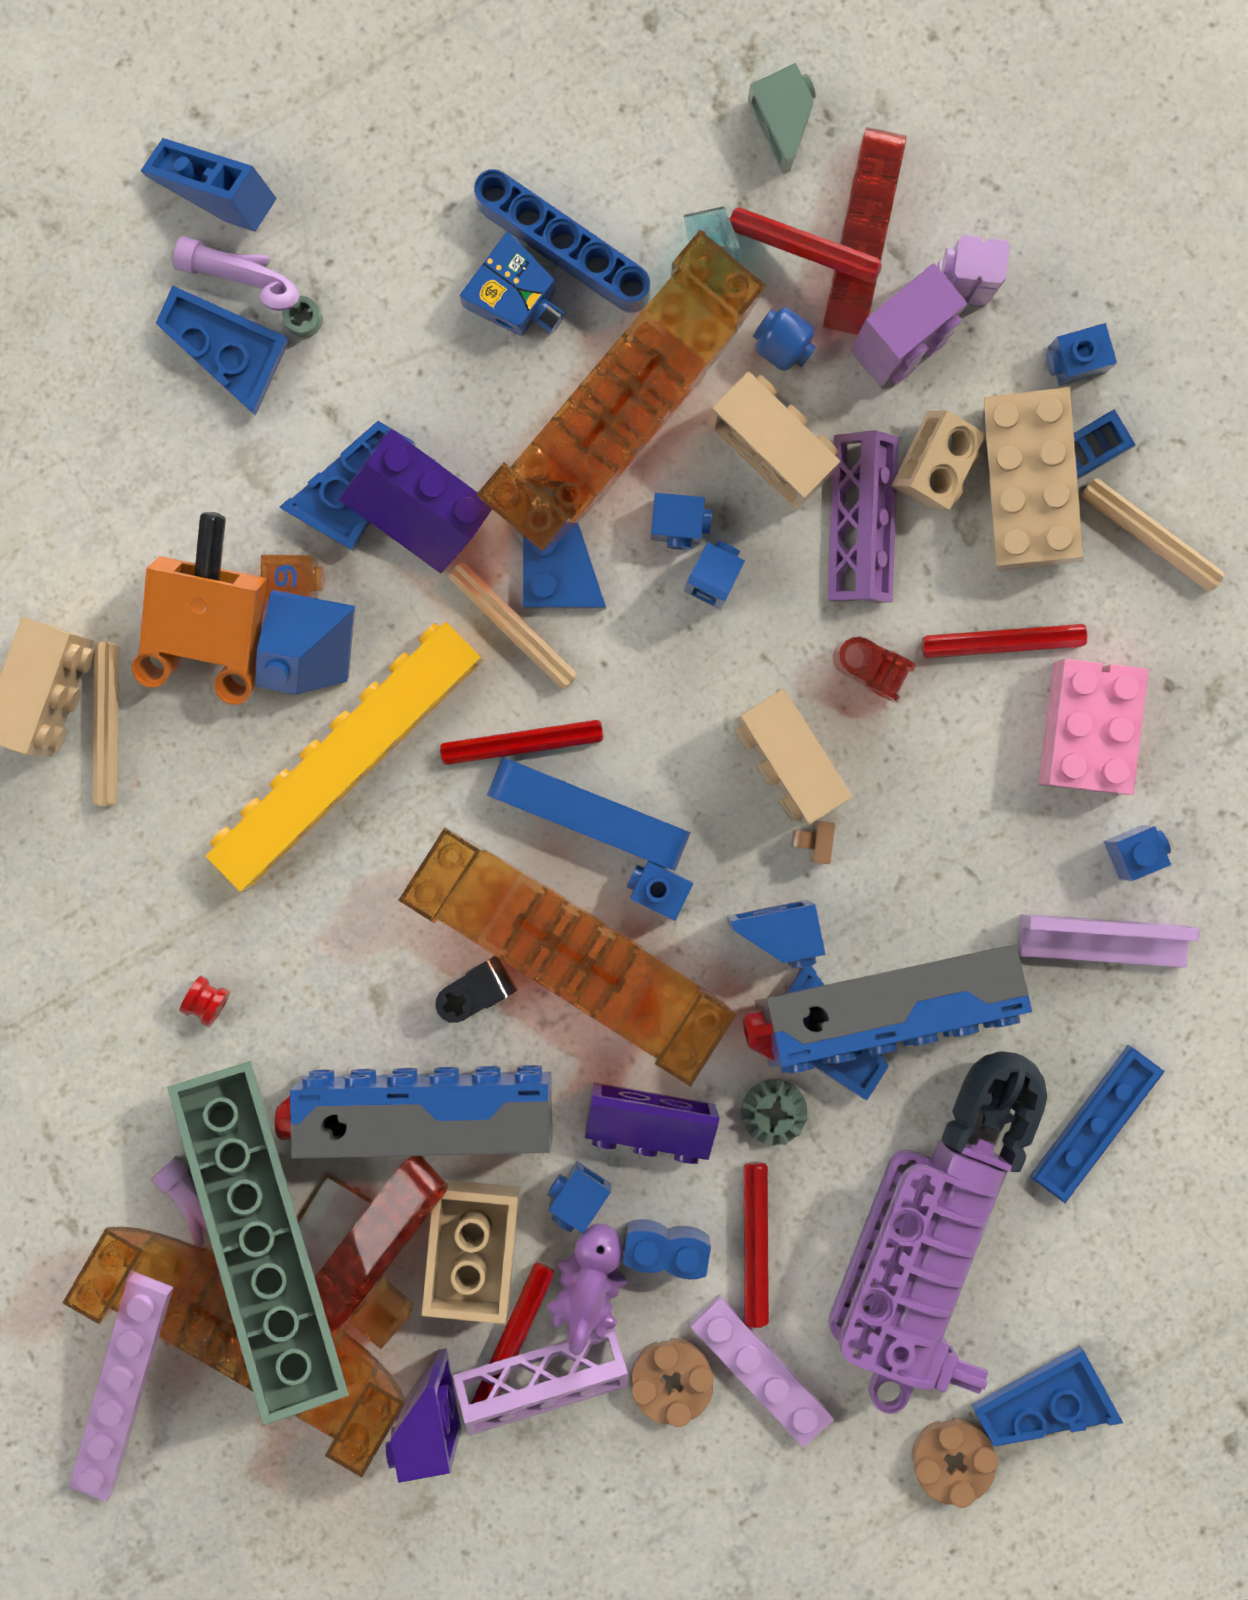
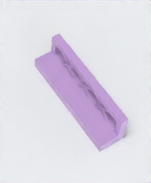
M1020 914L1018 953L1019 956L1187 968L1188 940L1199 941L1200 928L1177 924Z
M614 1327L608 1329L603 1338H598L596 1332L591 1333L580 1355H574L570 1352L568 1340L453 1375L468 1436L629 1387L628 1372ZM609 1341L614 1361L597 1365L585 1359L592 1345ZM563 1355L574 1361L568 1375L557 1378L544 1371L553 1357ZM542 1361L539 1367L533 1365V1363ZM581 1365L587 1368L585 1370L578 1371ZM522 1367L532 1372L534 1376L526 1388L516 1390L504 1383L513 1369ZM500 1373H501V1375H500V1377L498 1378V1380L495 1379L494 1377H492V1376H494V1375H497V1374H500ZM540 1378L547 1380L537 1384ZM483 1380L494 1386L486 1400L469 1405L464 1384ZM500 1390H502L503 1392L506 1393V1394L497 1396Z

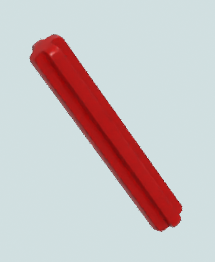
M741 207L735 208L729 219L728 226L735 233L863 281L874 283L881 272L882 263L876 257Z
M1084 624L927 635L922 638V653L925 658L1073 648L1085 646L1088 636Z
M591 720L445 742L440 745V754L443 764L451 765L597 743L603 740L604 735L602 723L599 720Z
M753 1161L745 1163L743 1166L744 1323L747 1327L763 1328L769 1323L768 1166L766 1163Z
M539 1262L533 1265L489 1364L519 1354L553 1279L554 1270L549 1266ZM500 1373V1374H497V1375H494V1376H492V1377H494L495 1379L498 1380V1378L500 1377L501 1373ZM481 1380L471 1404L486 1400L494 1386Z

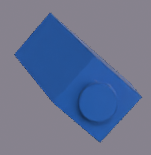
M718 541L716 546L707 542L687 580L684 592L721 610L745 560L738 557L740 551L722 541Z

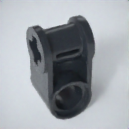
M495 955L465 973V976L440 991L436 998L435 1007L438 1015L443 1020L449 1023H458L484 1008L488 1009L512 995L518 989L498 955ZM452 992L456 997L461 995L465 997L466 1002L461 1006L463 1013L459 1014L456 1009L450 1011L446 1009L445 1004L450 1000L448 993Z

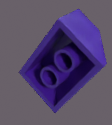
M392 428L384 433L338 499L440 574L471 541L495 507L493 503Z
M594 1082L585 1138L591 1139L593 1146L603 1149H616L617 1144L633 1147V1152L639 1155L656 1157L659 1151L674 1154V1160L698 1164L699 1159L709 1160L720 1117L714 1103Z
M447 1348L437 1351L406 1396L401 1412L396 1414V1425L391 1428L390 1441L386 1442V1458L389 1469L396 1468L398 1483L450 1474L462 1428Z

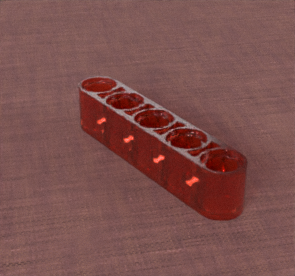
M865 127L840 244L876 257L881 262L907 135ZM834 270L823 328L858 335L865 320L870 315L877 280L874 283H869Z
M411 1156L397 1168L314 1277L330 1332L335 1331L348 1320L446 1193L449 1187L448 1183L422 1156Z

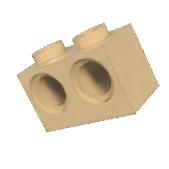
M948 410L927 411L891 486L928 509L950 510L952 505L962 495L963 482L970 468L980 458L982 452L981 445L986 434ZM950 435L954 440V447L951 452L948 448ZM932 473H934L936 478L933 490L929 482Z

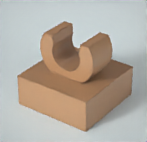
M816 820L813 832L793 830L791 846L811 849L809 860L811 862L830 864L835 823Z

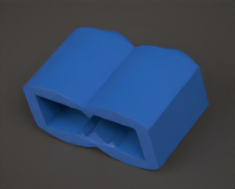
M633 1220L627 1223L623 1263L635 1271L644 1273L666 1270L671 1275L682 1279L694 1280L707 1276L711 1251L709 1235L691 1226H675L668 1229L661 1223L653 1220Z

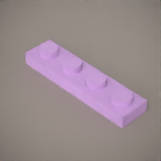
M720 1294L690 1322L691 1329L803 1448L834 1420L832 1413L755 1331L745 1325L744 1320Z

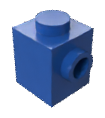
M1106 323L1057 336L1048 346L1049 351L1046 352V363L1051 376L1056 375L1059 386L1107 373L1117 364Z
M655 493L651 540L667 542V548L675 550H691L692 544L700 545L702 534H710L712 509H704L705 497Z
M1141 825L1103 841L1119 879L1135 881L1171 865L1167 855L1171 853L1168 839L1161 830L1157 831L1155 826Z
M647 861L644 868L636 865L626 887L633 890L630 896L631 900L676 921L694 883L668 869Z
M576 1161L567 1177L559 1174L547 1193V1196L552 1198L548 1209L553 1214L551 1219L566 1231L572 1232L575 1228L584 1234L611 1193V1183Z

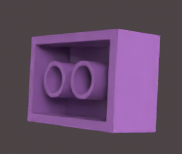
M933 263L865 320L850 351L881 388L891 380L895 385H898L916 369L915 366L922 360L921 357L923 355L929 359L946 345L947 339L954 334V329L963 321L959 315L967 305V302L935 263Z

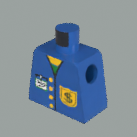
M507 231L459 295L464 308L518 336H523L533 322L550 334H553L562 323L566 314L549 301L556 291L555 280Z

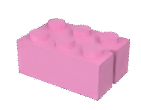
M1062 659L1053 662L1038 785L1117 795H1134L1149 669L1113 664L1102 667L1103 663Z

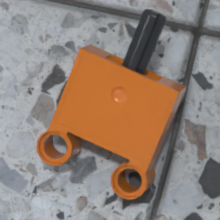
M203 512L200 515L195 563L159 556L146 568L139 654L133 660L131 667L135 679L141 685L156 688L163 685L179 667L181 657L223 665L225 667L217 675L214 682L215 692L223 702L230 705H239L244 703L257 688L255 687L256 657L262 628L267 578L221 569L226 518L220 513ZM150 657L158 659L162 663L163 669L154 666ZM231 674L240 676L246 686L235 683Z

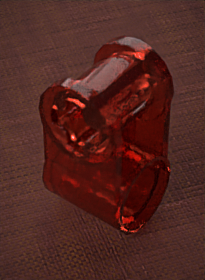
M860 636L851 637L840 642L833 653V663L839 672L861 683L878 696L894 703H898L900 699L898 692L908 673L914 672L917 667L909 659L884 649L867 638ZM850 645L858 646L863 652L864 660L858 668L851 667L845 660V652Z

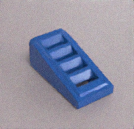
M1115 409L1074 433V444L1079 443L1089 460V463L1082 466L1076 457L1077 480L1136 446ZM1107 425L1119 443L1113 449L1101 431V428ZM1091 434L1095 436L1104 452L1098 458L1086 440V437Z

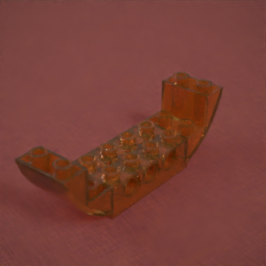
M699 230L672 262L671 277L513 465L509 467L503 462L476 496L542 552L550 548L567 534L605 496L702 381L745 322L766 285L703 231Z
M444 827L398 899L399 902L432 923L443 922L653 1056L655 1065L690 1087L737 1015L734 1010L658 955L526 871Z
M123 1226L106 1227L62 1303L100 1325L113 1311L118 1313L126 1282L133 1272L173 1286L159 1337L253 1391L214 1252L205 1247L199 1248L180 1239L154 1231ZM327 1319L349 1396L294 1416L332 1437L325 1457L363 1477L405 1405L406 1400L401 1388L380 1361L345 1332L346 1329Z

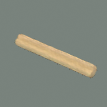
M1093 479L1085 487L1081 495L1084 500L1205 590H1214L1222 582L1225 574L1221 569L1100 479Z
M461 562L451 570L448 575L449 579L558 687L566 689L576 679V672L465 563Z
M98 642L94 645L92 802L97 806H113L117 803L119 645L114 642Z

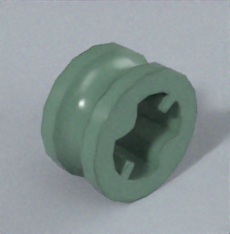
M300 296L294 307L282 311L285 325L297 337H311L322 326L323 318L321 311L309 297ZM304 307L309 308L307 311L313 317L311 322L303 321L301 327L296 326L298 322L292 317L294 312L301 313Z

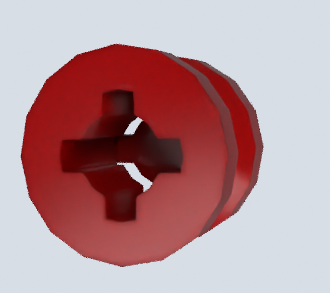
M199 976L184 997L179 1012L186 1016L192 1014L200 1018L201 1024L209 1028L224 1008L230 991L223 987L216 989L209 984L207 978Z

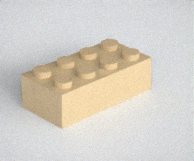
M1070 387L983 397L996 566L998 571L1083 562Z

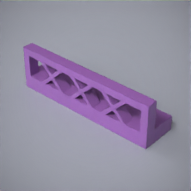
M877 430L834 435L833 445L838 450L835 456L840 460V463L832 474L828 601L864 600L875 603H893L897 489L891 485L897 475L899 437ZM861 443V458L852 468L847 463V445ZM854 483L859 488V500L850 509L845 504L846 492ZM853 525L858 531V541L849 551L844 545V534ZM851 566L856 572V591H842L843 575Z

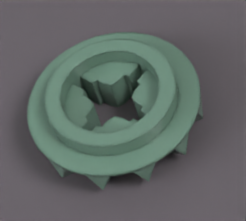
M781 1079L764 1080L753 1086L746 1094L741 1108L742 1121L753 1139L767 1146L786 1145L795 1137L800 1136L808 1120L807 1103L802 1093L793 1084ZM779 1096L781 1110L792 1116L778 1118L773 1129H771L769 1117L761 1111H757V1109L772 1108L773 1102H776V1098Z

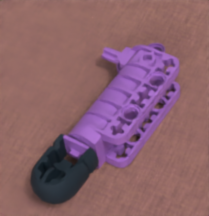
M999 1051L985 1055L974 1063L963 1081L952 1113L955 1120L947 1123L941 1138L942 1140H938L932 1158L913 1150H901L891 1157L884 1172L828 1319L829 1328L836 1340L839 1341L840 1350L845 1359L854 1366L873 1372L869 1381V1395L877 1409L883 1413L893 1414L904 1409L914 1387L924 1390H933L935 1388L946 1393L948 1385L951 1383L980 1394L982 1389L985 1390L987 1386L988 1370L959 1360V1356L943 1336L1008 1171L1021 1172L1027 1157L1023 1148L1032 1144L1045 1111L1047 1090L1044 1077L1036 1064L1023 1055ZM989 1089L993 1092L992 1095L987 1093ZM980 1109L984 1115L982 1120L984 1126L1001 1132L1005 1124L1011 1122L1009 1131L1004 1134L1002 1139L1003 1147L1000 1154L993 1152L995 1146L993 1143L977 1138L975 1144L967 1142L968 1137L974 1133L976 1127L974 1122ZM1011 1109L1015 1111L1014 1115L1010 1113ZM912 1159L913 1165L902 1174L897 1169L899 1164L907 1165L909 1160ZM892 1182L897 1185L896 1188H890ZM892 1198L884 1217L882 1207L888 1199ZM877 1221H879L882 1224L881 1228L879 1226H875ZM870 1241L875 1242L872 1250L868 1246ZM862 1259L867 1262L866 1265L860 1264ZM862 1276L856 1292L853 1293L852 1284L854 1280ZM847 1298L852 1301L851 1305L845 1303ZM840 1318L845 1319L842 1327L838 1323ZM852 1347L859 1350L858 1354H854ZM891 1381L899 1384L900 1392L896 1399L885 1402L878 1398V1389L883 1383Z

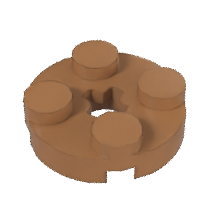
M670 1338L671 1341L659 1343L656 1341L646 1346L639 1353L633 1364L632 1396L639 1409L650 1419L661 1424L682 1427L687 1425L690 1420L698 1417L708 1406L713 1394V1372L705 1353L694 1343L681 1338ZM675 1372L680 1373L679 1381L682 1386L679 1389L673 1388L671 1391L665 1389V1382L661 1379L664 1374L672 1376Z
M952 1418L953 1420H946L941 1423L938 1420L926 1426L914 1443L912 1449L914 1471L920 1486L931 1498L944 1504H954L959 1508H965L970 1506L974 1500L980 1498L990 1488L996 1475L998 1458L988 1436L977 1424L964 1418ZM958 1452L964 1454L961 1459L964 1464L961 1468L947 1469L948 1463L945 1457L948 1454L951 1456H956Z

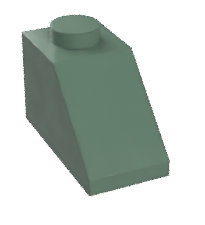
M796 63L750 84L748 94L750 107L783 174L791 171L810 117L813 99L816 98L815 89L810 77L807 74L801 75Z

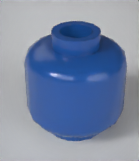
M783 307L777 312L771 308L752 335L757 340L755 343L756 352L782 371L789 370L795 363L803 367L816 349V346L811 343L815 332L814 327L787 307Z

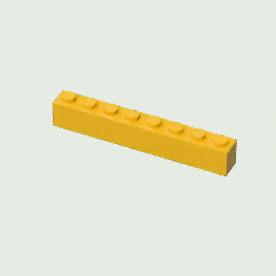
M446 621L441 626L437 623L432 624L418 639L422 645L411 655L407 652L401 654L388 668L392 674L381 685L377 681L369 685L359 696L362 703L351 714L345 710L337 716L329 725L332 732L321 743L317 739L312 741L299 754L303 761L292 771L288 768L281 771L270 782L269 786L273 790L262 801L256 797L249 802L239 813L243 819L232 830L226 826L212 838L209 844L213 848L205 857L240 892L249 890L484 661Z

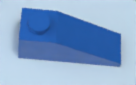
M165 138L161 139L141 169V172L146 177L224 222L256 232L277 199L253 166Z

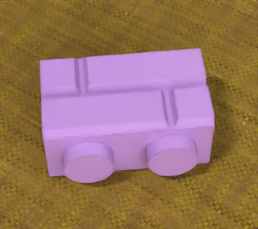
M962 235L953 249L946 248L944 258L939 260L937 267L960 295L966 299L967 304L986 306L1006 280L1010 245L1005 240L988 238L986 242H983L982 237Z

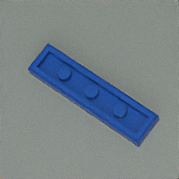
M1127 1045L1029 1176L1063 1203H1066L1165 1071L1135 1048Z

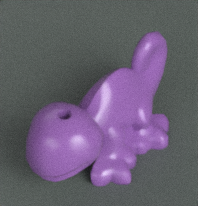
M599 1223L588 1227L576 1242L575 1253L570 1255L568 1260H562L557 1263L558 1270L563 1274L560 1277V1283L564 1288L563 1291L558 1293L557 1300L548 1304L547 1309L553 1316L552 1323L556 1328L567 1321L569 1349L574 1355H580L583 1352L594 1329L598 1338H603L608 1329H612L617 1325V1319L612 1315L613 1306L610 1300L617 1297L619 1293L618 1288L626 1285L628 1282L626 1277L619 1272V1265L623 1259L621 1239L617 1231L607 1224Z

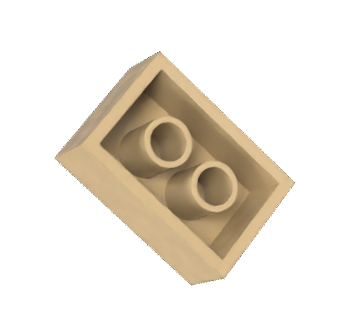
M748 371L712 407L708 425L797 511L833 474L840 463V460L835 456L838 450L825 436L819 435L816 437L805 426L808 421L797 408L792 405L786 408L775 397L777 391L765 377L759 375L755 378Z
M21 617L0 674V746L24 755L53 757L54 751L57 752L61 749L67 733L66 728H63L67 715L75 710L80 699L81 690L78 689L82 674L90 670L94 661L93 640L43 622Z
M784 688L735 719L739 724V727L734 729L738 739L747 751L754 748L762 762L756 766L769 786L777 784L784 797L778 801L791 821L794 820L796 822L799 820L801 824L810 825L853 797Z
M438 1179L433 1189L422 1316L506 1324L510 1306L521 1187Z

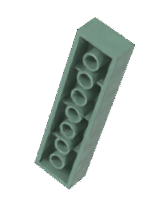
M251 1061L168 1086V1093L263 1426L349 1396Z

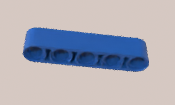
M489 169L477 177L474 183V192L479 210L485 217L619 309L628 313H635L647 305L650 299V278L640 265L504 172L497 169ZM491 188H500L505 192L504 196L496 202H491L484 198L485 193ZM526 211H533L540 216L538 221L532 225H523L518 221V218ZM561 234H566L574 239L573 244L566 249L556 248L552 241ZM593 258H602L608 263V267L600 273L591 272L586 265ZM628 281H635L642 286L643 290L639 295L629 297L624 295L620 288Z
M505 757L501 758L487 792V796L673 871L678 866L691 833Z

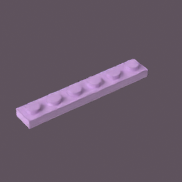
M133 1272L127 1280L69 1488L105 1502L113 1494L173 1286Z

